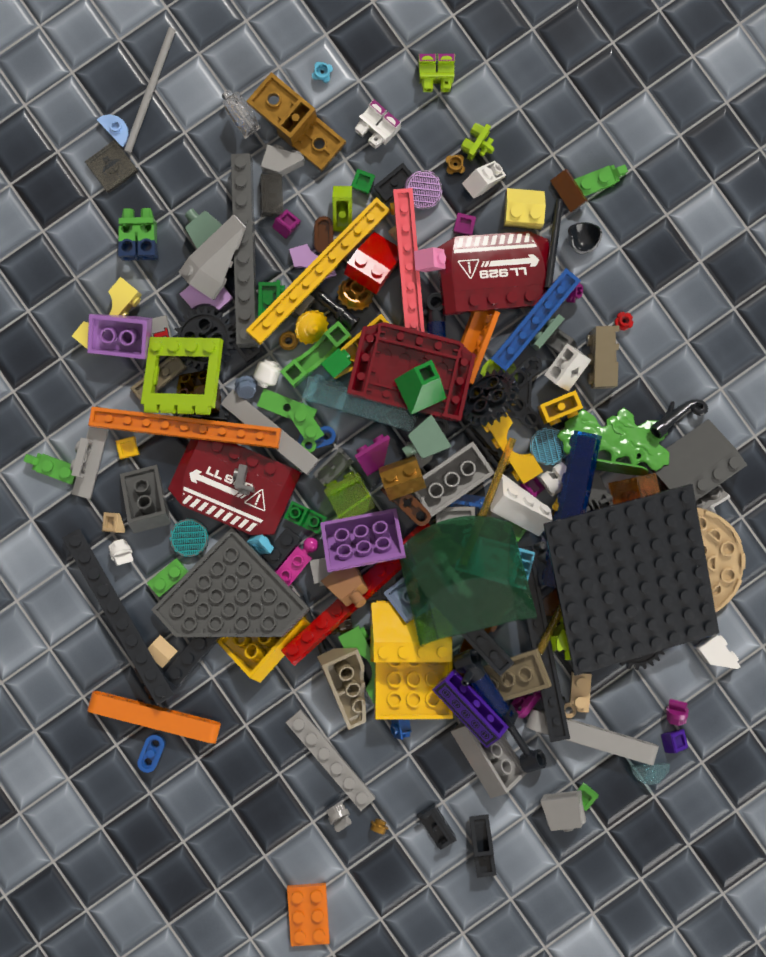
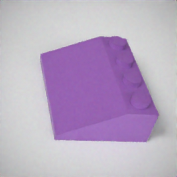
M396 508L320 523L327 572L406 558Z

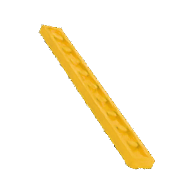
M376 197L246 329V333L261 345L390 213V209Z

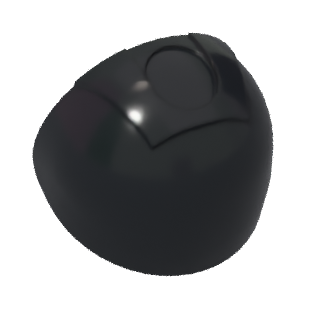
M581 222L573 224L568 228L569 244L577 253H589L598 247L602 238V230L596 224Z

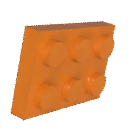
M326 883L288 885L291 946L330 944Z

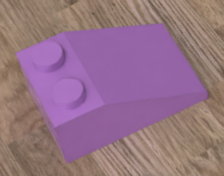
M89 314L87 353L146 359L149 340L152 335V318Z

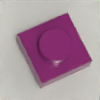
M458 213L453 233L464 236L472 235L476 217Z

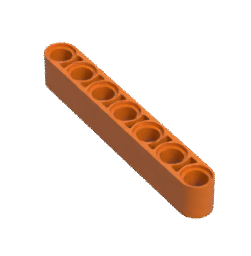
M92 691L87 710L90 713L207 743L217 742L221 726L220 722L101 691Z

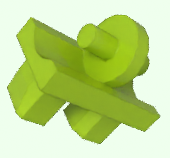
M475 123L470 134L476 137L477 140L475 143L467 138L463 141L460 149L468 154L467 159L470 161L474 159L480 148L482 150L479 154L483 157L486 152L493 153L494 147L491 144L494 140L489 137L487 142L485 141L490 133V125L486 124L484 127Z

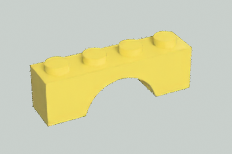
M121 277L108 291L112 299V309L109 315L128 316V311L132 307H136L141 300L142 294ZM83 321L72 337L88 349L89 323Z

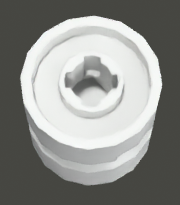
M563 462L552 467L551 472L546 471L539 476L540 482L551 497L560 493L562 487L567 488L575 483L574 477Z

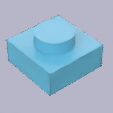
M263 535L250 536L247 541L259 555L269 554L274 549L269 539Z

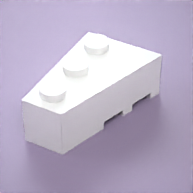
M503 473L490 487L491 512L537 536H540L544 531V523L552 522L551 509Z

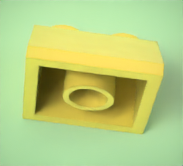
M507 188L503 227L541 230L545 219V191Z

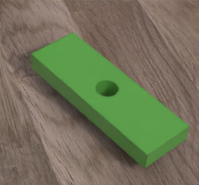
M264 388L257 406L292 420L288 412L302 403ZM286 405L291 406V409L289 411L284 410V407ZM306 405L313 418H315L317 409Z

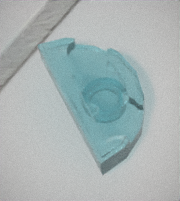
M669 763L630 765L636 779L649 785L660 783L666 774L669 773L670 767Z

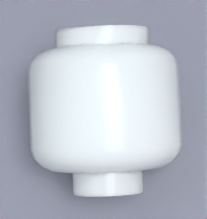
M266 358L264 361H259L253 374V378L258 381L257 385L263 388L275 386L281 373V369L278 367L279 364Z

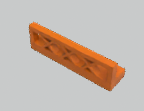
M496 310L471 312L460 342L464 344V347L476 355L470 384H473L500 315V312Z

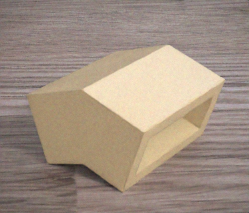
M161 635L148 647L153 659L162 668L178 652Z

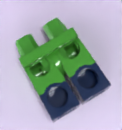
M142 208L141 217H135L134 209H123L122 218H119L118 256L122 261H136L139 258L141 260H159L157 251V222L154 219L151 208Z

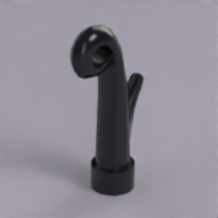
M694 399L674 409L675 402L672 401L665 415L650 427L651 433L656 438H662L668 432V429L689 409L696 415H705L708 412L706 402Z

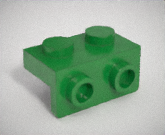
M276 280V282H258V317L285 291V285H282L281 280Z

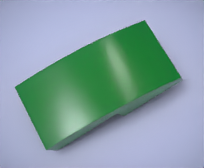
M291 501L284 516L285 519L318 535L322 534L320 523L326 522L329 519L294 501Z

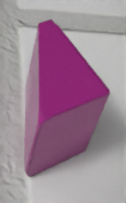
M286 209L275 219L272 227L284 238H288L300 224L301 220Z
M537 477L519 485L534 497L545 489Z

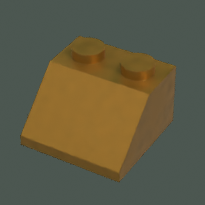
M415 455L379 468L380 477L389 501L427 488Z

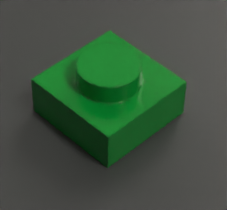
M357 169L351 185L352 189L369 195L375 175Z

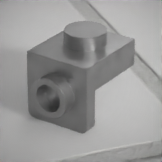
M239 464L238 469L235 468L233 480H236L235 489L238 490V493L250 495V492L255 493V487L245 485L248 472L247 465Z

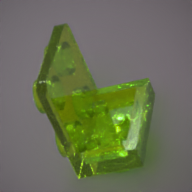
M352 471L343 476L344 480L338 483L334 480L326 484L327 488L324 489V492L339 519L358 516L375 507L359 473L355 474Z

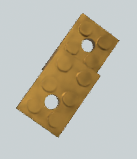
M272 72L246 101L251 108L277 128L280 138L296 151L302 153V156L321 172L346 144V141L317 117L316 109ZM272 96L279 98V102L275 105L268 102ZM318 140H322L325 143L321 149H317L314 146V143Z

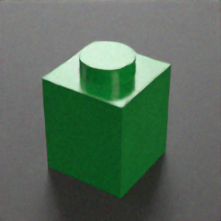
M338 348L320 365L334 379L352 363L349 360L351 356L345 349L341 351Z

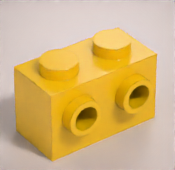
M576 390L537 407L544 425L549 423L550 426L561 422L560 418L566 415L568 419L578 415V410L583 408Z

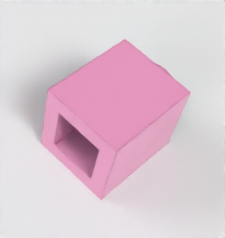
M431 247L414 251L415 271L431 272L446 269L444 249Z

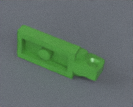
M611 165L574 180L583 194L588 196L614 186L620 181L619 177L626 175L628 170L626 165L617 168Z
M38 453L36 457L28 454L25 455L23 461L33 464L32 469L36 470V472L71 485L74 484L76 476L71 475V463L46 454Z

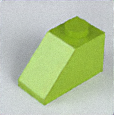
M333 186V231H344L352 223V186Z

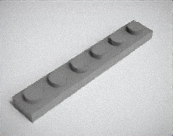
M301 709L286 721V724L360 811L376 798Z

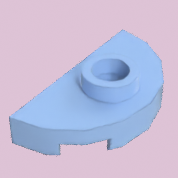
M111 114L99 117L97 121L124 149L129 137V129L125 122L118 116Z

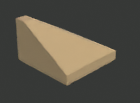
M104 512L102 531L125 533L120 513Z

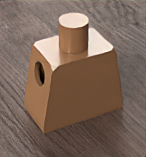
M358 567L333 571L321 580L326 588L345 606L354 603L356 608H360L366 603L362 595L368 591V588Z

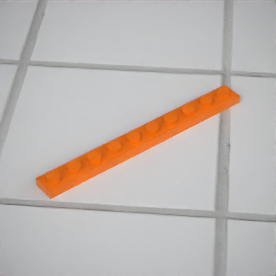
M91 407L88 424L90 427L276 449H279L282 431L281 428L100 407Z

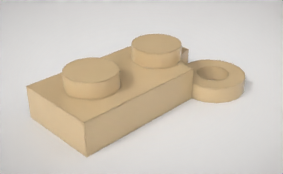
M571 672L569 702L565 703L564 709L571 707L572 712L570 714L565 712L566 718L574 717L576 712L589 713L591 673L575 676Z

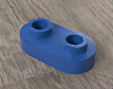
M320 427L323 433L330 434V438L325 440L321 437L315 441L316 449L334 443L336 433L331 427ZM302 435L298 438V443L301 445L304 440ZM312 443L310 445L305 444L306 449H311Z
M152 734L146 739L138 759V767L141 771L149 773L157 767L165 747V739L162 735ZM153 740H157L159 746H154ZM146 759H151L152 764H147Z

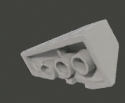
M232 215L193 252L179 271L187 283L215 300L225 286L227 270L229 267H232L233 261L231 260L233 254L240 246L246 226L235 215Z

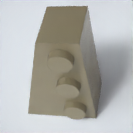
M619 325L596 326L586 337V344L590 346V354H587V357L591 359L588 364L591 369V373H588V384H591V389H607L618 386L616 350H619V343H616V332H619Z

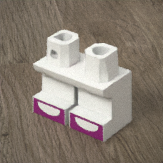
M373 99L368 109L359 116L355 132L361 137L368 131L371 132L373 135L369 138L368 143L376 149L382 143L386 145L401 129V122Z

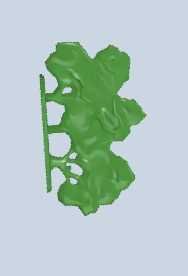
M624 407L618 411L617 416L608 418L607 425L604 427L599 425L594 415L582 409L578 412V415L565 422V429L560 430L557 435L563 442V450L566 454L575 455L582 451L588 456L579 457L572 461V464L578 467L641 476L648 474L649 471L647 468L637 465L640 462L647 463L655 471L661 469L663 465H669V452L659 444L660 441L664 440L668 432L662 438H656L651 433L650 427L657 420H646L643 424L637 426L634 421V415ZM585 441L591 445L592 452H590V449L586 450L584 446ZM598 446V450L595 451L594 447ZM601 450L609 451L612 455L611 461L596 459L595 454ZM640 453L641 457L639 459H636L637 454ZM628 456L631 464L616 462V459Z

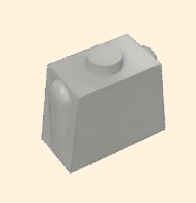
M581 790L543 795L540 802L551 831L563 830L564 832L574 830V828H581L585 824L586 816Z

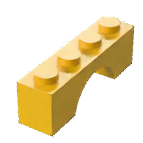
M506 412L507 417L501 416L500 422L494 420L493 425L488 422L486 427L483 425L482 427L486 433L490 432L494 437L491 441L496 449L500 448L504 453L501 457L506 465L510 464L514 469L511 473L516 481L520 480L524 484L542 473L543 470L531 453L518 454L509 447L507 433L513 422Z

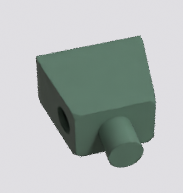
M192 208L185 214V217L190 222L186 225L185 229L197 249L222 226L207 211L198 215Z
M430 415L407 436L411 443L402 448L407 458L418 453L420 458L424 459L449 449L451 445L434 417Z

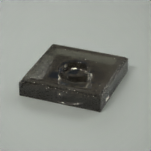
M113 140L85 161L108 194L138 172V169L116 140Z

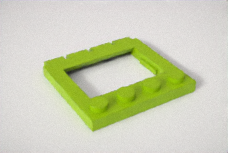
M150 337L141 398L144 412L159 413L160 410V413L176 414L178 412V414L196 413L198 415H210L211 408H215L224 340L221 338ZM160 356L209 357L204 395L155 393L159 375L158 365Z

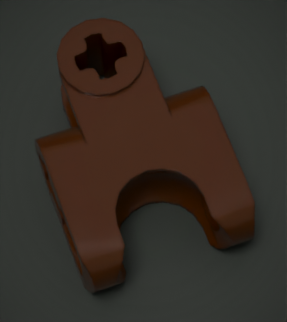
M382 487L380 490L387 496L385 489ZM411 494L391 500L417 525L424 526L429 523L431 514ZM409 499L411 505L409 507L404 506V500ZM419 511L425 514V519L421 522L416 518V514Z

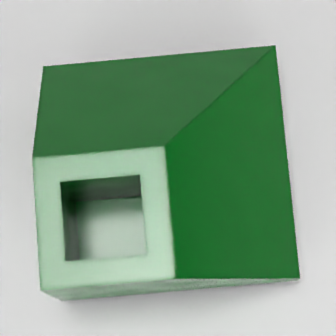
M432 360L414 367L394 379L410 415L446 399L441 378Z

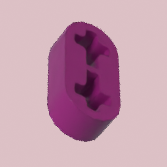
M540 690L533 692L532 696L526 694L513 700L511 704L519 714L518 718L523 719L530 713L541 697Z

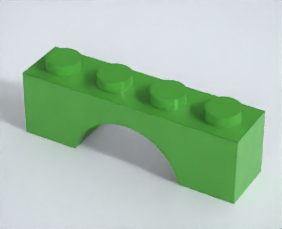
M337 321L309 350L292 360L280 372L296 388L319 368L320 364L334 351L342 348L352 339L351 334Z
M358 624L353 629L339 635L338 638L343 648H357L359 654L370 663L372 677L365 689L375 706V662H370V644L366 639L369 635L364 627L361 628Z

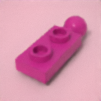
M307 538L303 543V549L297 546L276 571L289 586L312 559L308 554L318 549V541L315 538Z

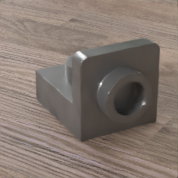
M558 328L545 342L548 347L560 354L567 343L577 349L574 339Z

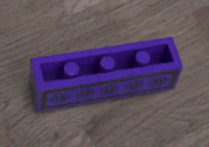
M453 669L432 690L487 748L499 740L509 727L469 684L468 686L461 684L463 678Z

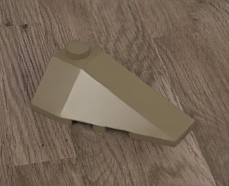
M334 648L317 656L348 730L365 723L364 664L358 649Z

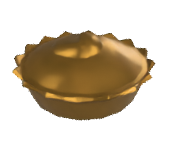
M348 278L338 286V299L348 309L352 308L355 311L358 309L363 310L372 303L373 293L353 279Z

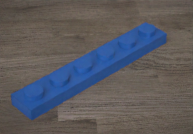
M565 268L490 359L506 371L581 280Z

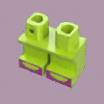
M419 54V84L422 85L423 92H433V83H440L441 92H450L454 81L455 54H438L437 72L436 54Z

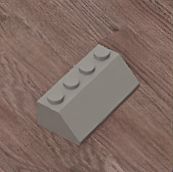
M472 441L424 473L422 476L427 488L413 493L429 511L431 517H433L495 474V472Z
M463 722L451 731L490 798L507 794L527 774L522 770L520 761L504 734L499 740L486 748Z

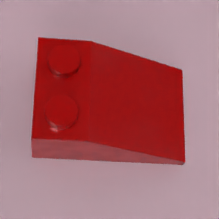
M373 232L351 257L344 274L374 294H377L399 263L397 246L378 233Z

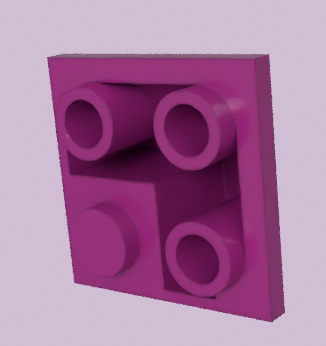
M382 434L373 439L374 444L369 447L365 444L356 450L357 454L355 457L367 477L384 466L390 442L388 435L384 437Z

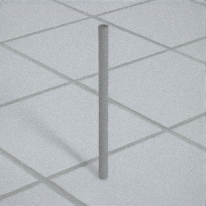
M168 28L124 151L131 154L175 35L176 30L174 28Z

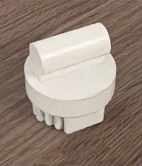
M120 539L113 541L108 546L110 557L115 561L116 566L133 561L132 549L127 541Z

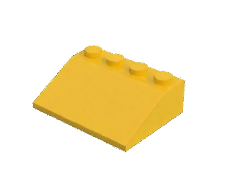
M371 603L370 662H452L450 622L436 607L406 623L391 603Z
M303 617L284 637H221L217 643L249 678L261 683L285 656L281 650L310 623Z

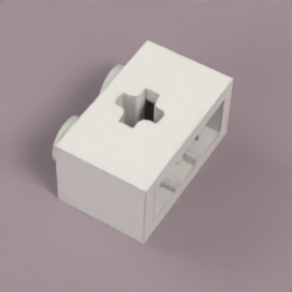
M567 343L547 370L545 376L559 387L569 391L591 359Z

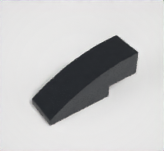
M489 815L470 816L477 878L496 876Z

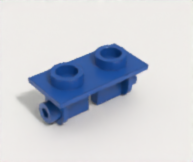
M464 494L447 507H475V515L482 516L486 509V497Z
M391 719L390 730L394 738L403 740L405 737H410L412 731L409 719Z

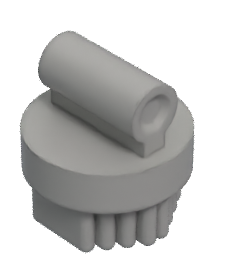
M343 803L334 805L327 810L328 820L331 825L334 824L336 832H340L351 824L350 813L348 809H345Z

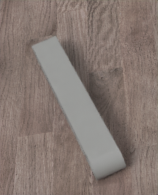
M533 708L529 713L526 727L548 735L544 711ZM566 718L570 739H567L568 741L654 765L659 748L658 745Z

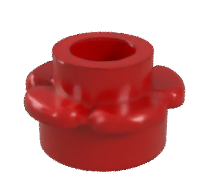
M620 312L615 319V325H619V329L625 331L633 326V316L628 312Z

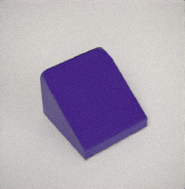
M684 729L661 734L666 753L675 754L688 748Z

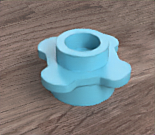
M316 62L312 78L314 80H323L324 83L329 82L330 72L333 71L332 65Z

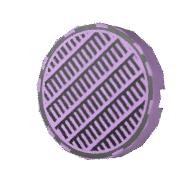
M427 170L416 171L406 180L404 189L413 188L415 208L429 209L440 200L442 184L439 177L433 172Z

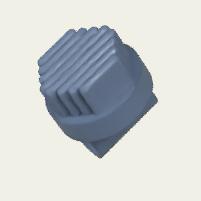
M242 376L236 379L235 390L237 395L244 400L254 397L257 385L253 376Z

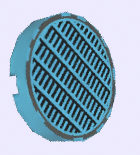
M543 428L532 436L529 449L538 463L545 466L554 465L561 462L566 456L563 450V442L557 437L559 430Z

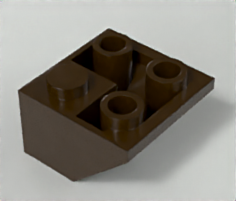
M207 370L179 375L176 394L204 395ZM219 384L215 408H211V414L220 411L221 394Z

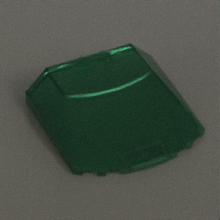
M487 516L456 517L438 522L421 530L404 544L406 558L400 559V564L420 647L440 639L517 620L537 618L512 523Z

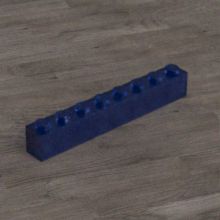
M575 430L574 434L571 435L569 441L571 446L570 454H567L565 460L567 465L566 473L562 475L561 480L563 484L562 492L559 493L557 499L559 507L558 511L554 514L553 521L587 512L602 436ZM547 550V565L542 572V585L556 588L549 550Z

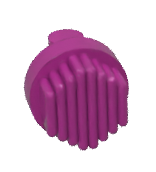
M674 699L669 700V705L666 708L669 724L676 726L686 724L689 713L688 703Z

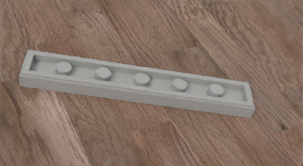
M233 389L221 403L223 407L244 424L279 428L248 401L238 396L237 392ZM281 431L279 449L276 450L306 475H309L320 460L286 432Z

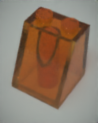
M656 473L608 483L610 494L613 497V504L660 492Z

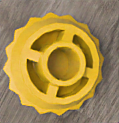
M311 310L302 313L298 317L295 333L300 343L303 342L305 345L309 343L314 344L328 330L327 326L329 323L324 313L318 310Z

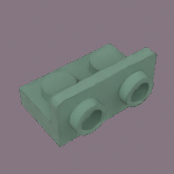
M560 314L556 317L552 315L530 341L529 345L536 351L540 349L565 318Z

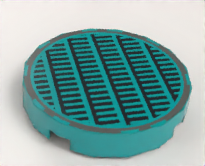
M181 520L171 530V546L182 556L192 557L199 555L208 545L209 535L207 528L198 520Z

